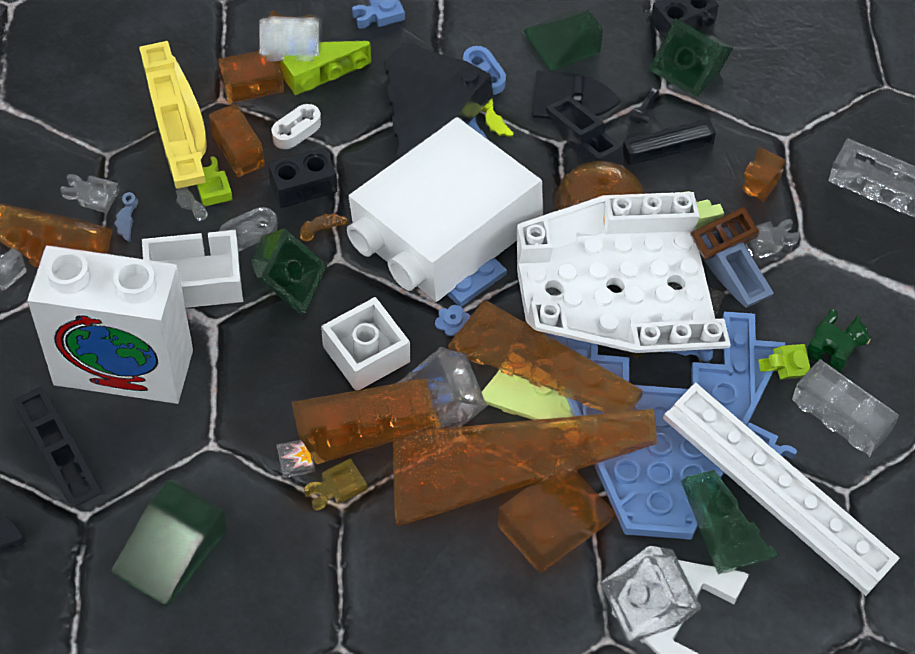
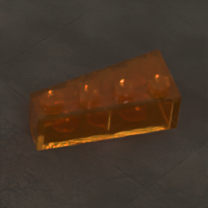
M426 378L292 402L298 436L316 464L441 427L434 395Z

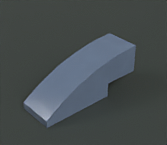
M724 227L723 229L728 238H734L728 227ZM714 231L713 234L719 245L724 243L719 233ZM702 236L708 250L714 248L708 236ZM743 242L717 253L715 257L704 260L722 285L746 308L773 296L772 289Z

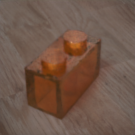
M270 49L257 50L218 59L220 79L228 104L284 92L283 74L275 49L273 51Z

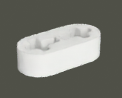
M303 104L278 120L272 127V138L275 146L281 149H290L316 132L321 125L320 110L314 105Z

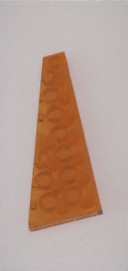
M654 409L392 433L396 525H405L656 445L657 432Z

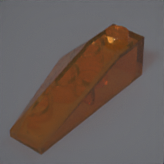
M0 203V242L12 251L21 253L29 259L28 263L35 268H39L46 245L109 254L112 228L88 221Z

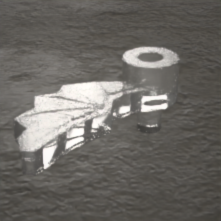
M187 187L179 188L176 191V201L181 205V208L192 210L196 220L201 221L207 217L205 206L195 201L194 195Z

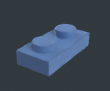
M495 258L490 259L478 268V271L458 283L456 288L447 295L457 305L462 307L507 274V269Z

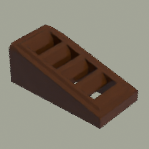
M744 206L691 232L690 236L703 259L708 260L715 257L717 253L742 242L747 244L757 239L759 230ZM738 222L744 233L739 235L734 223ZM728 227L734 238L729 239L723 228ZM714 231L719 233L724 243L719 245L713 234ZM707 235L714 248L708 250L702 236Z

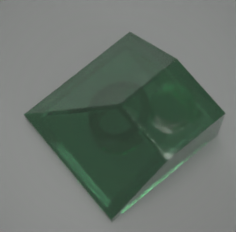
M572 10L525 28L524 34L550 71L601 52L603 28L590 10Z
M675 19L648 70L692 96L698 97L720 73L733 47L696 27Z
M285 228L262 236L250 259L255 274L260 281L301 315L306 313L327 264Z

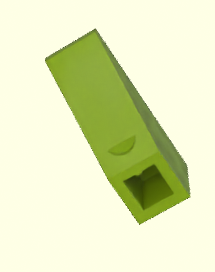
M369 41L317 42V52H288L287 49L278 53L279 72L293 93L298 95L371 63V44Z

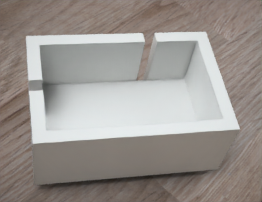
M236 230L208 232L211 256H205L201 233L142 239L143 259L178 265L185 308L243 302Z

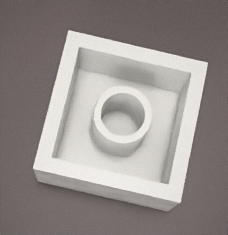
M376 297L321 326L324 349L356 392L410 363V341Z

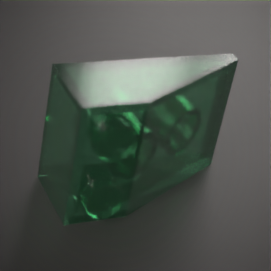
M169 479L148 504L112 568V574L167 607L227 531L224 511Z

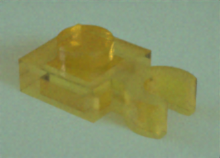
M350 458L322 472L323 482L307 484L304 487V494L306 497L315 493L321 495L312 501L313 509L320 510L333 497L337 504H340L367 490V483Z

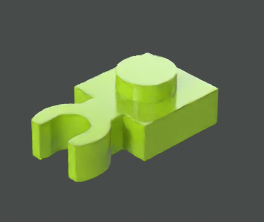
M212 156L211 166H202L206 183L196 185L203 207L233 200L225 171H219L217 159Z

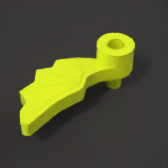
M491 99L482 108V111L487 112L485 117L486 125L489 126L491 132H496L499 137L503 135L513 137L514 133L507 127L502 117L495 114L493 100Z

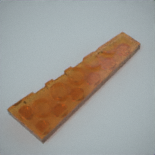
M485 299L448 344L449 352L483 366L488 364L500 369L501 373L512 377L513 375L529 380L532 385L540 388L544 386L555 390L560 396L580 401L586 406L622 420L627 418L643 396L640 388L546 334L534 330L530 325Z

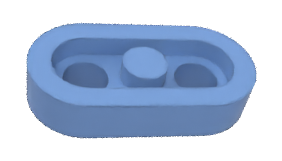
M482 46L468 48L464 52L463 60L490 73L493 95L501 93L506 85V74L487 48Z

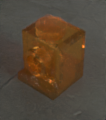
M759 147L756 152L755 161H751L743 174V177L746 179L743 184V191L752 197L765 201L780 181L786 160Z

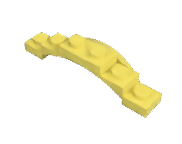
M168 41L140 46V54L154 112L175 188L179 189L206 183L201 164V158L207 148L206 133L202 115L192 89L179 63L171 54Z

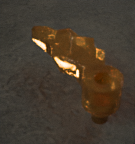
M324 213L322 216H316L312 224L309 221H305L304 225L301 226L300 238L304 241H310L313 239L316 231L321 229L328 230L335 226L347 224L348 218L338 216L336 213L331 215Z

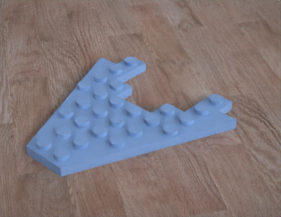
M724 311L722 319L725 320L731 346L730 348L722 349L723 364L692 363L691 387L697 383L747 426L774 372H761L758 359L769 358V355L774 354L773 349L784 346L785 342L756 340L755 314ZM536 331L538 340L561 392L565 395L569 404L572 417L624 534L691 540L724 472L663 419L664 414L689 389L629 385V357L597 355L598 344Z

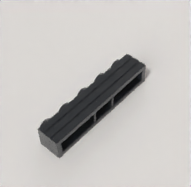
M710 119L699 120L695 123L680 125L675 128L664 129L659 132L624 140L623 154L629 166L712 145L715 141L716 131Z

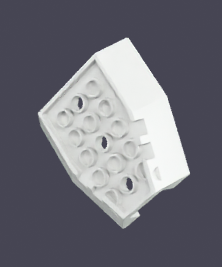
M694 192L604 195L517 224V273L526 322L536 331L634 353L730 348L731 345L725 320L715 319L700 252L690 236V233L695 231L699 219ZM676 282L680 284L683 289L674 290L672 287L668 286L667 283ZM617 285L622 289V292L614 293L607 286ZM556 288L561 294L553 296L546 292L545 289Z

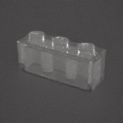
M821 359L797 383L792 398L800 409L810 412L821 420L829 430L836 431L849 440L854 448L864 451L869 456L890 435L899 417V414Z

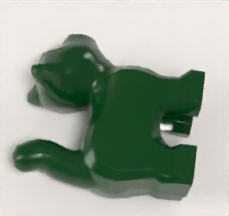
M832 308L828 311V316L817 326L813 338L808 345L807 356L808 359L820 364L822 353L830 355L831 360L828 368L840 373L846 365L847 358L854 352L855 348L868 345L871 336L868 334L867 327L861 322L860 315L854 318L847 326L846 331L833 325L838 319V312Z

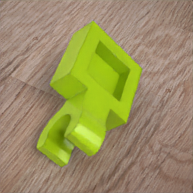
M805 344L779 346L773 349L774 354L769 355V358L758 359L761 372L778 371L780 380L804 378L812 375Z

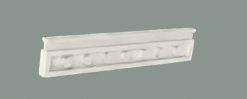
M697 383L664 414L663 419L864 595H867L899 560L895 553Z

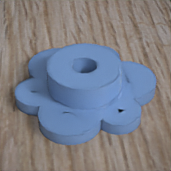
M452 305L448 309L442 308L439 310V317L435 320V327L438 330L445 331L447 336H454L455 333L465 334L469 330L468 322L470 321V315L466 312L463 313V308L459 305Z

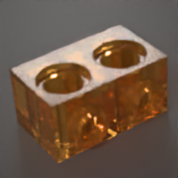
M236 103L209 114L212 137L237 177L264 167L262 143Z

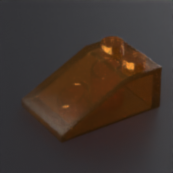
M573 468L524 489L500 506L498 527L531 564L542 573L615 519L616 514Z

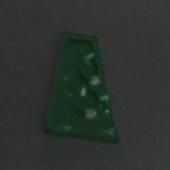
M715 470L687 476L681 481L718 575L771 561L779 556L772 546L768 548L757 534L760 530L753 521L749 523L739 510V502Z

